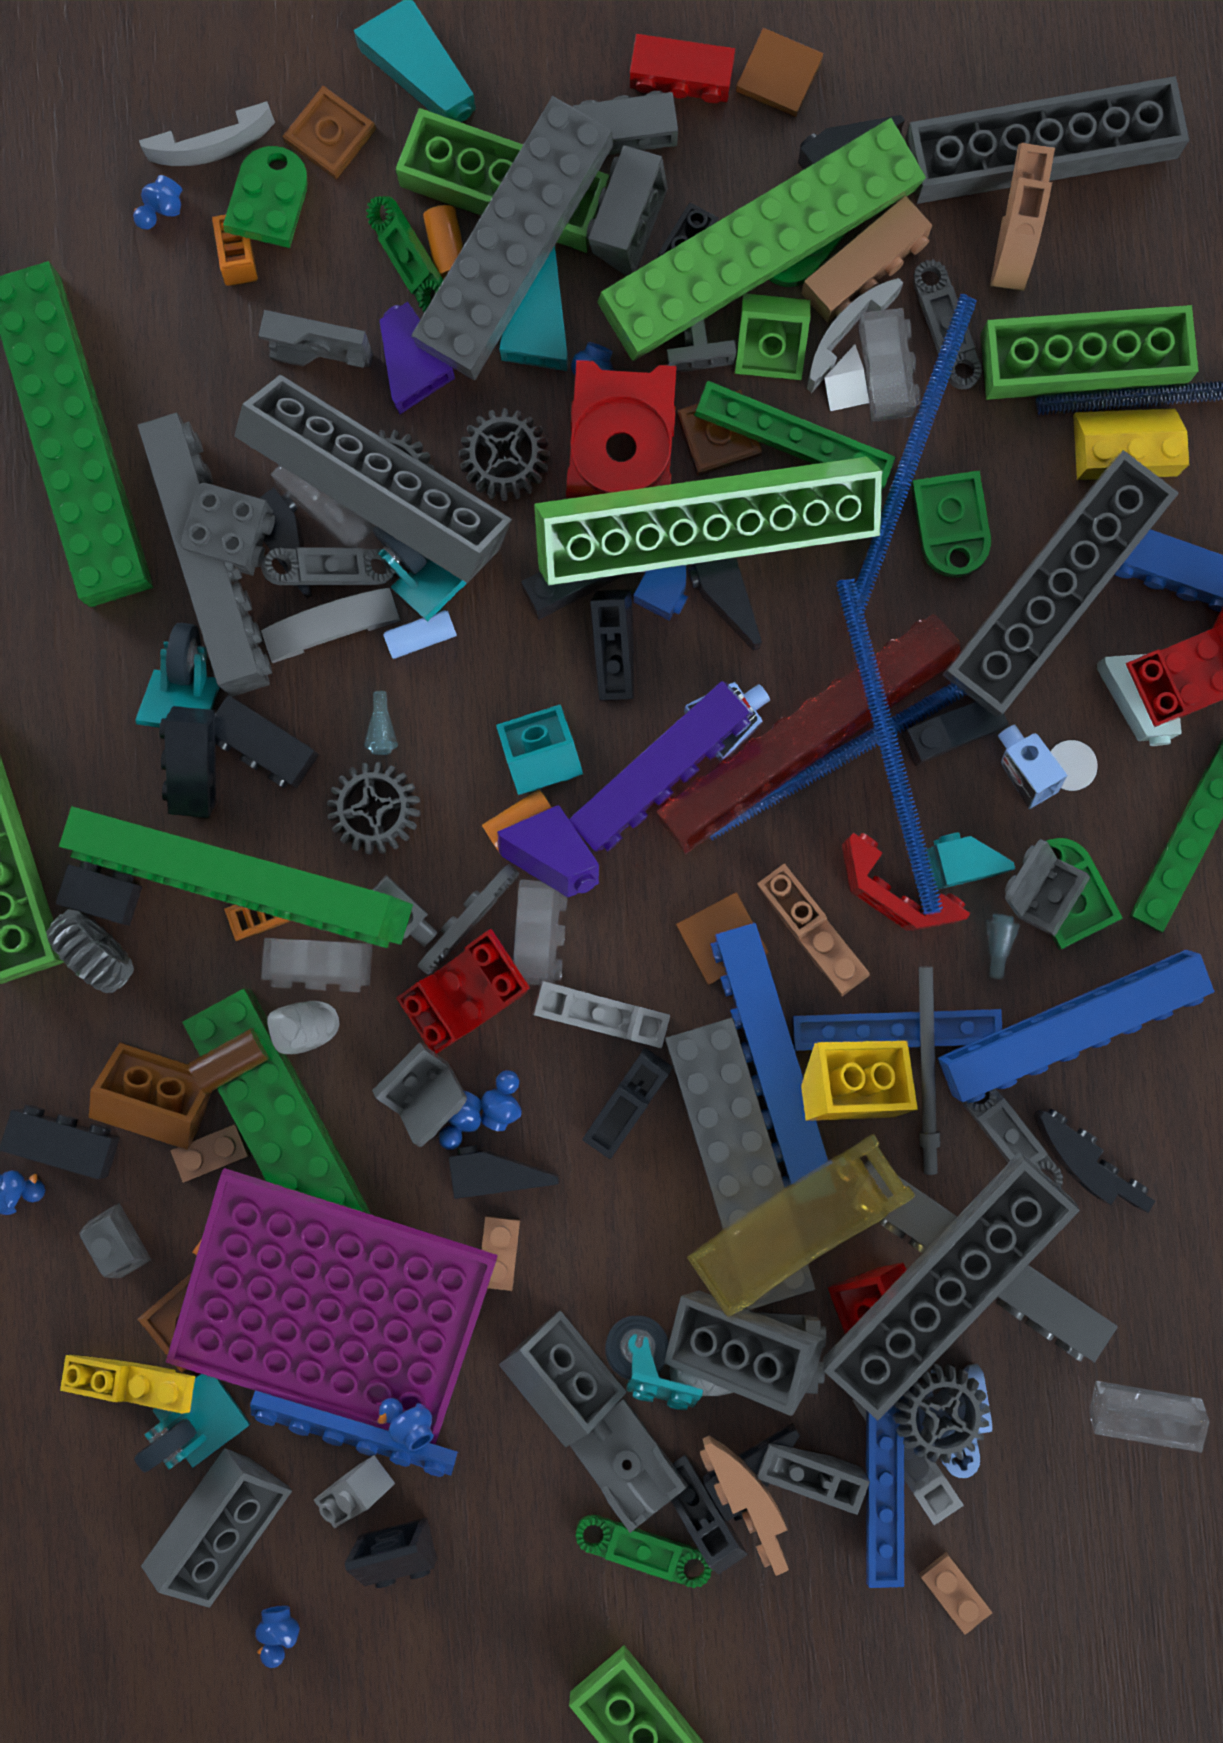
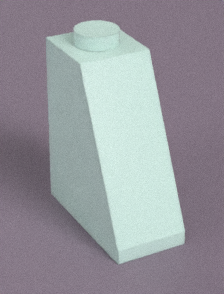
M1146 654L1104 657L1097 663V670L1138 741L1149 740L1150 746L1171 744L1170 739L1181 734L1180 718L1154 728L1126 666L1127 662Z

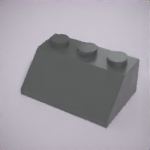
M623 145L620 156L614 157L610 168L611 180L608 188L604 187L600 193L598 207L600 209L596 219L592 218L589 222L586 238L589 239L594 255L628 276L638 270L667 193L668 185L662 156Z
M561 1310L523 1340L498 1364L565 1447L588 1435L626 1393V1390Z

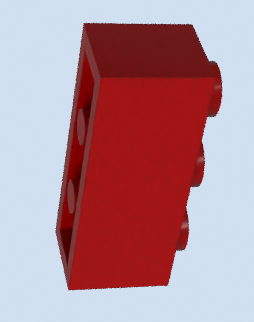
M636 34L630 68V88L645 94L652 91L673 92L674 98L682 99L688 96L701 98L708 103L728 102L735 48Z

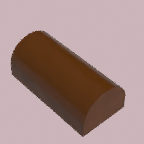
M250 1028L189 1062L188 1066L199 1088L207 1094L270 1058L254 1029Z

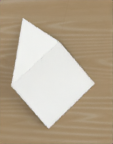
M854 344L824 378L830 411L869 403L864 368Z

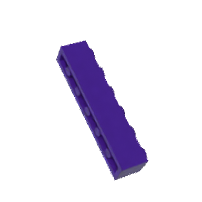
M721 681L577 811L569 821L594 851H600L603 848L607 851L611 850L623 839L620 833L629 825L634 829L648 817L645 811L653 803H656L658 806L664 803L674 793L671 787L680 779L685 783L699 771L696 765L706 756L711 760L725 748L722 742L731 733L735 736L741 734L751 724L748 718L754 713L727 682Z

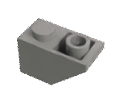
M373 1455L355 1466L319 1494L314 1501L318 1505L322 1517L336 1528L368 1510L395 1483Z

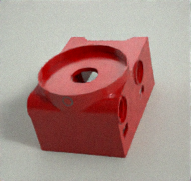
M576 360L575 390L571 410L570 466L567 472L566 498L571 499L671 484L670 462L675 425L676 366L659 365L651 373L601 370L594 361ZM615 434H627L636 443V452L628 461H614L606 452L607 441Z

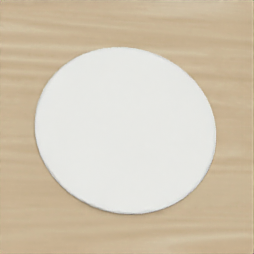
M1067 740L1057 744L1051 750L1052 755L1068 775L1061 787L1062 789L1069 791L1080 790L1087 787L1094 780L1098 764L1096 756L1089 746L1080 741Z

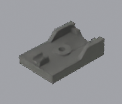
M264 310L258 337L262 340H269V348L271 350L269 358L271 360L305 366L314 359L323 357L346 362L352 366L371 368L374 354L365 331Z
M625 1399L617 1403L588 1435L570 1445L601 1488L609 1505L630 1533L688 1487L686 1481ZM624 1460L631 1461L632 1468L630 1470L623 1468L622 1463Z

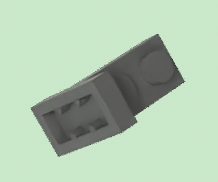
M704 319L683 331L685 347L667 349V366H676V373L735 364L736 348L734 340L707 344Z

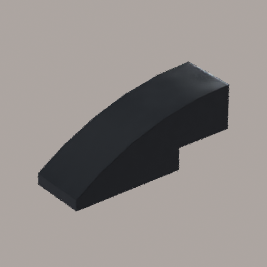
M644 1047L582 1140L611 1159L668 1077L673 1066Z

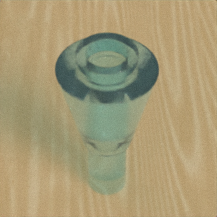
M376 691L373 693L374 712L371 716L364 747L371 750L372 754L387 755L392 752V749L398 747V742L390 715L387 712V692Z
M993 914V920H986L990 955H992L989 977L1003 979L1005 960L1009 955L1020 924L1014 922V916Z

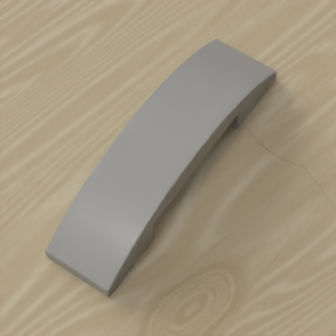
M266 101L235 111L239 124L180 142H176L172 132L168 131L139 140V143L149 162L168 166L200 165L218 161L247 148L260 139L275 124L269 104Z
M899 278L887 281L868 290L850 303L837 316L818 346L810 370L807 390L812 393L834 368L837 357L831 351L860 318L868 312L878 319L899 296L903 285Z
M390 588L349 596L308 609L261 630L271 662L275 663L305 653L304 649L364 629L371 631L401 620Z
M545 981L540 982L532 1015L658 1048L663 1046L670 1019L669 1014Z
M855 1399L852 1400L866 1420V1409ZM904 1445V1480L933 1525H936L964 1505L937 1464L930 1462L926 1455L922 1458L917 1457L914 1454V1448L907 1449Z

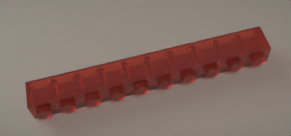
M935 613L926 619H920L915 622L907 633L898 639L894 638L887 642L882 651L875 655L876 657L873 661H877L874 665L878 664L875 669L879 668L876 673L880 672L877 677L881 676L878 681L882 680L879 685H883L880 689H884L881 693H886L882 697H887L884 702L888 701L885 706L889 705L886 710L951 665L961 652L959 639ZM858 664L854 671L844 678L835 679L826 691L816 698L811 697L807 699L798 711L789 717L779 719L770 731L761 737L751 739L742 751L733 757H726L718 764L714 771L706 776L698 777L690 784L687 790L678 796L670 797L662 804L661 808L657 810L660 821L685 854L874 719L871 717V710L868 708L870 706L867 704L869 702L866 700L867 697L864 692L866 689L863 688L865 685L862 684L864 681L861 680L863 677L860 676Z

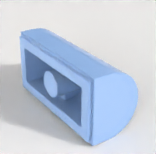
M446 610L436 613L428 622L421 618L388 630L383 634L393 659L457 636L450 615Z

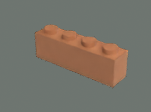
M904 196L804 281L801 294L806 300H810L812 307L828 323L860 295L878 286V280L886 273L891 276L897 272L904 264L903 259L911 252L914 255L918 254L929 243L928 236L932 224L909 198Z

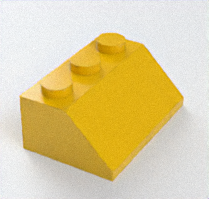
M1176 409L1075 412L1073 414L1077 480L1098 479L1114 458L1123 450L1158 477L1178 476L1189 465L1187 430Z
M907 1041L818 1042L814 1044L801 1085L806 1121L890 1118L918 1110Z

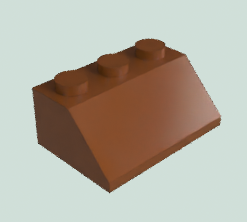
M119 1042L90 1090L89 1118L188 1150L202 1123L212 1091L205 1094L199 1088L187 1064Z

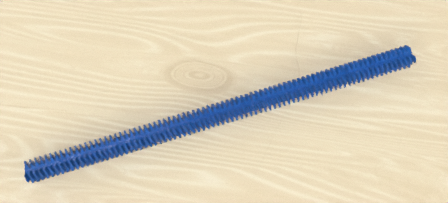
M960 294L961 297L958 298V305H956L955 313H953L954 317L951 318V325L947 329V337L944 338V345L941 346V353L938 354V361L935 362L937 365H934V373L931 374V381L928 382V389L925 390L927 393H924L925 397L922 398V405H920L918 410L919 413H917L915 418L916 420L908 437L909 440H907L906 448L898 465L899 468H897L896 476H894L893 484L889 490V496H887L886 504H884L883 512H881L880 536L872 537V544L869 545V552L866 554V560L863 562L864 564L855 585L857 587L855 591H858L856 595H859L857 599H860L858 603H861L859 608L862 607L861 611L863 609L866 610L864 605H868L865 601L869 602L867 597L870 598L871 596L868 593L872 594L870 589L873 590V587L871 585L875 586L872 582H876L874 577L877 578L878 576L875 574H879L877 569H881L878 567V565L882 566L879 562L884 561L881 557L885 558L882 554H886L884 549L887 550L888 548L885 546H889L887 541H891L888 537L892 538L890 533H894L891 531V529L895 530L892 526H896L894 522H898L895 518H899L897 514L901 512L898 510H902L900 506L904 505L901 502H905L903 498L907 497L904 495L908 494L905 490H909L907 486H911L908 482L912 483L910 478L914 476L911 474L915 475L913 470L916 471L917 468L914 466H918L916 462L919 463L920 460L917 458H921L918 454L922 455L920 450L923 451L924 448L921 446L925 447L923 442L926 443L927 440L924 438H928L927 435L930 432L927 430H931L928 426L932 427L933 425L931 423L934 420L931 418L935 419L934 415L937 413L935 411H938L937 407L940 405L938 403L941 402L939 399L943 397L941 396L944 394L942 391H945L944 387L947 386L945 383H948L947 379L950 377L948 375H951L950 371L953 369L951 367L954 366L952 363L956 361L954 360L957 358L955 355H958L957 351L960 350L958 347H961L960 343L963 341L961 339H964L966 333L964 331L967 330L965 327L969 325L977 300L966 294Z
M855 579L840 580L836 582L838 584L836 587L839 588L837 591L840 592L838 595L841 596L839 599L842 600L840 603L843 604L841 607L844 608V616H847L845 620H848L846 624H849L847 628H849L848 632H850L849 636H851L853 652L856 653L854 654L857 657L855 659L858 661L856 663L859 665L860 676L863 677L861 680L864 681L862 684L865 685L863 688L866 689L864 692L866 693V700L869 702L867 703L870 706L868 708L871 710V717L874 718L872 721L875 722L873 725L877 734L876 738L879 739L877 741L880 743L878 745L881 747L883 763H885L884 767H886L885 771L888 772L886 775L889 776L887 779L890 780L888 783L890 788H892L893 800L896 801L894 804L896 805L897 816L900 818L898 820L901 822L900 825L904 834L903 838H905L904 842H906L905 846H907V854L910 856V863H912L913 876L916 877L914 880H916L915 884H917L919 889L918 893H920L919 897H921L920 901H922L923 914L942 912L940 909L943 908L939 907L942 902L938 903L941 898H937V896L940 894H935L939 890H934L937 885L933 886L936 881H932L935 877H931L934 872L930 873L933 868H928L932 864H927L930 862V860H926L929 856H925L928 851L924 852L927 847H923L926 843H922L925 838L921 839L924 835L919 834L922 830L918 831L921 826H917L920 822H916L919 817L915 818L918 813L914 814L917 809L913 810L916 805H912V803L915 801H910L914 797H909L912 792L908 793L911 788L907 789L910 784L906 785L909 781L905 780L908 775L904 776L907 771L903 772L906 768L901 767L904 763L900 764L903 759L899 760L902 755H898L901 751H897L900 746L896 747L899 742L895 743L898 738H893L897 734H892L895 732V730H891L894 726H890L893 722H889L892 717L888 718L891 713L887 714L890 709L886 710L889 705L885 706L888 701L884 702L887 697H882L886 693H881L884 691V689H880L883 685H879L882 680L878 681L881 676L877 677L880 672L876 673L879 668L875 669L878 664L874 665L877 660L873 661L876 656H871L874 655V652H870L873 648H869L872 644H868L871 640H867L870 635L866 636L869 631L865 632L868 627L864 628L867 623L863 624L866 619L862 620L865 615H862V607L859 608L861 603H858L860 599H857L859 595H856L858 591H855L857 587H854L856 583H853Z
M951 682V685L944 686L940 691L932 693L929 697L921 699V701L914 703L909 708L907 707V710L905 709L903 712L896 714V716H892L889 722H893L890 726H894V728L891 730H895V734H898L897 731L901 733V729L905 731L904 727L907 729L909 728L908 725L912 727V722L916 725L915 721L917 720L919 723V718L923 721V716L925 719L927 718L926 714L930 717V712L934 714L933 710L937 713V708L941 710V706L943 708L946 707L944 704L949 706L948 702L952 704V700L956 702V697L959 700L960 695L963 698V693L965 696L967 694ZM872 728L862 733L859 737H855L852 741H848V743L818 758L815 762H811L806 767L804 766L799 771L785 777L784 780L782 779V781H778L773 786L771 785L762 792L755 794L751 799L748 798L747 801L745 800L740 805L734 806L729 812L726 811L722 815L715 817L714 820L708 821V823L703 825L712 841L714 840L713 836L717 839V834L721 836L720 832L725 834L724 830L728 832V828L732 830L731 826L736 828L735 824L738 826L739 822L743 824V819L745 822L747 821L746 818L750 820V815L754 817V813L758 815L757 811L762 813L761 809L765 811V807L769 809L768 805L771 807L773 806L772 803L776 805V800L780 802V798L783 801V796L787 798V794L791 796L790 792L795 794L794 790L797 792L798 788L802 790L801 786L806 788L805 784L809 786V781L813 784V779L815 782L817 781L816 777L820 780V775L824 777L823 773L828 775L827 771L831 773V769L835 771V767L839 769L838 765L841 767L843 766L842 763L846 765V760L849 763L850 758L853 761V756L857 758V754L861 756L860 752L864 754V750L868 752V748L872 750L871 746L875 748V744H879L877 741L879 739L876 738V730Z

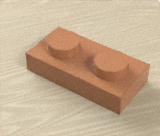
M236 1124L192 1141L188 1150L180 1147L170 1150L183 1183L250 1156L243 1136Z
M485 1217L482 1250L498 1255L488 1285L490 1289L513 1290L521 1219Z
M947 1552L919 1573L922 1580L964 1635L992 1614L988 1605Z

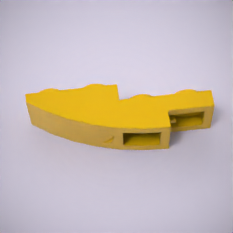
M66 1355L60 1391L111 1402L125 1401L176 1413H190L195 1376L177 1373L174 1369L140 1363Z

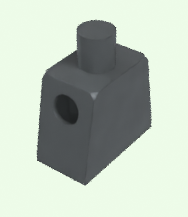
M385 875L372 889L373 891L391 895L413 904L412 916L408 921L403 937L404 940L410 934L418 943L425 947L438 933L424 920L428 915L427 912L390 877Z
M120 1203L89 1220L79 1232L80 1238L103 1277L122 1278L152 1260Z

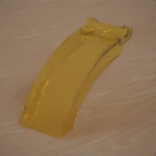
M874 1134L787 1186L725 1228L687 1257L727 1317L750 1306L769 1290L808 1263L881 1221L888 1213L915 1197L911 1188L904 1186L878 1148L880 1143ZM866 1154L893 1196L887 1198L860 1157Z

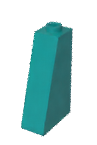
M403 0L353 30L361 53L430 112L463 122L476 110L473 92L413 0Z
M555 246L502 334L499 348L502 361L567 371L568 369Z

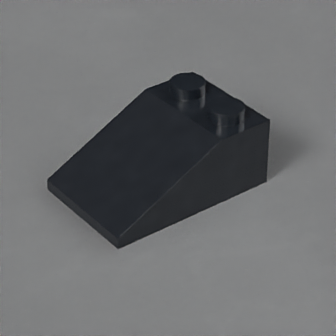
M427 1517L359 1535L344 1563L346 1571L363 1586L375 1584L376 1588L390 1586L399 1577L409 1575L410 1579H417L430 1574V1569L435 1567L437 1556Z

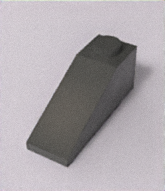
M771 1443L768 1445L757 1474V1479L856 1515H858L870 1483L863 1467L830 1455Z

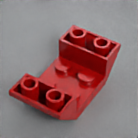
M1223 622L1213 629L1161 651L1160 649L1126 663L1154 728L1223 700Z
M853 833L842 844L850 892L904 930L912 931L952 924L965 920L970 915L964 909L966 904L951 893H947L946 896L940 893L937 898H941L938 903L942 902L939 907H943L940 909L942 912L930 915L923 914V909L921 912H918L921 907L912 899L906 896L898 898L889 892L892 887L887 882L877 876H874L872 879L867 876L882 855V852L876 849L879 844L874 839L864 833H861L859 836Z
M492 929L486 931L464 947V952L434 974L418 981L396 997L427 1047L436 1054L488 1021L522 997L530 989Z

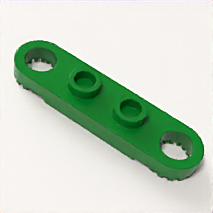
M390 196L374 197L367 204L369 208H366V212H368L366 217L369 218L368 223L379 236L378 240L410 293L416 297L419 307L425 312L431 303V290H436V293L444 280L397 202ZM381 206H385L384 209H387L385 212L388 215H386L387 219L384 220L385 222L380 217Z
M599 1515L585 1516L577 1525L576 1541L581 1550L583 1549L586 1553H591L606 1560L692 1588L702 1587L711 1577L712 1569L709 1568L697 1548L638 1528L630 1533L623 1523ZM587 1526H599L603 1530V1538L597 1543L586 1541L583 1532ZM697 1559L703 1563L704 1570L699 1576L690 1577L684 1572V1566L688 1560Z

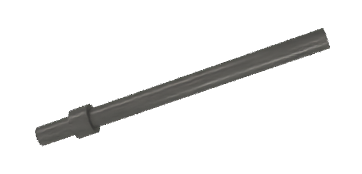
M920 966L919 1002L923 1131L919 1132V1146L923 1147V1173L934 1175L938 1173L937 1147H940V1131H937L933 967Z

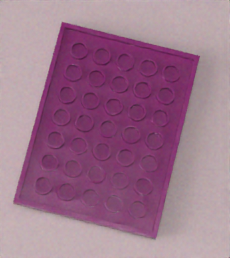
M224 1168L219 1178L166 1363L388 1431L390 1423L379 1424L377 1422L380 1417L379 1407L385 1399L395 1398L399 1400L403 1406V1412L416 1407V1404L419 1403L427 1407L432 1414L430 1429L434 1436L429 1443L435 1445L498 1255Z

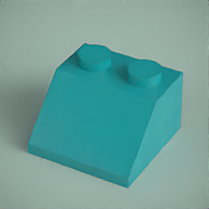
M561 704L496 725L518 795L533 792L560 781H568L573 777L583 774Z
M959 832L939 837V839L933 841L934 846L926 850L928 851V860H930L929 864H932L930 868H933L931 873L934 872L932 877H935L933 881H936L934 886L937 885L935 890L1002 875L1015 869L1014 862L972 836L961 838Z

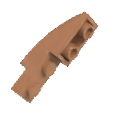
M1027 143L1018 144L1007 211L1001 221L990 286L1024 291L1035 259L1052 187V182H1049L1055 148Z
M785 863L757 883L781 920L841 996H844L870 976L868 970L829 923L827 916Z
M711 1436L704 1437L705 1449L700 1451V1455L707 1471L715 1470L720 1483L715 1484L714 1487L722 1506L729 1503L733 1514L747 1508V1511L742 1512V1516L750 1534L755 1531L758 1533L762 1544L756 1546L764 1567L771 1565L776 1576L788 1571L787 1561L776 1538V1535L787 1531V1526L771 1494L762 1481L757 1479L754 1471L738 1455Z

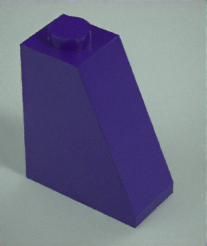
M408 302L401 306L395 305L389 308L384 313L383 318L379 320L391 397L399 415L455 379L451 366L416 346L411 335L420 319Z
M559 805L498 831V848L503 858L569 898L578 893H586L599 884L598 862Z

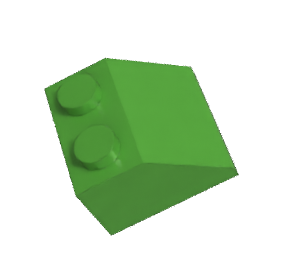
M744 294L739 325L735 374L801 380L810 323V300Z

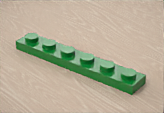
M707 381L694 416L813 464L868 457L882 470V490L886 485L895 460L893 455L710 381Z
M1223 738L1129 916L1159 933L1164 932L1223 818Z

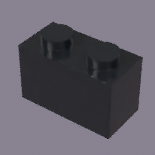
M81 861L80 867L68 864L55 904L130 926L142 890V886L132 884L134 877L114 871L112 877L100 874L102 867Z

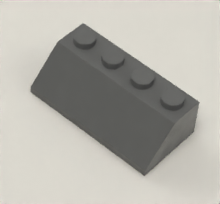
M698 1290L682 1295L680 1298L664 1364L791 1416L796 1411L816 1374L825 1339Z
M225 1448L141 1565L157 1592L210 1608L291 1494V1488L250 1457Z

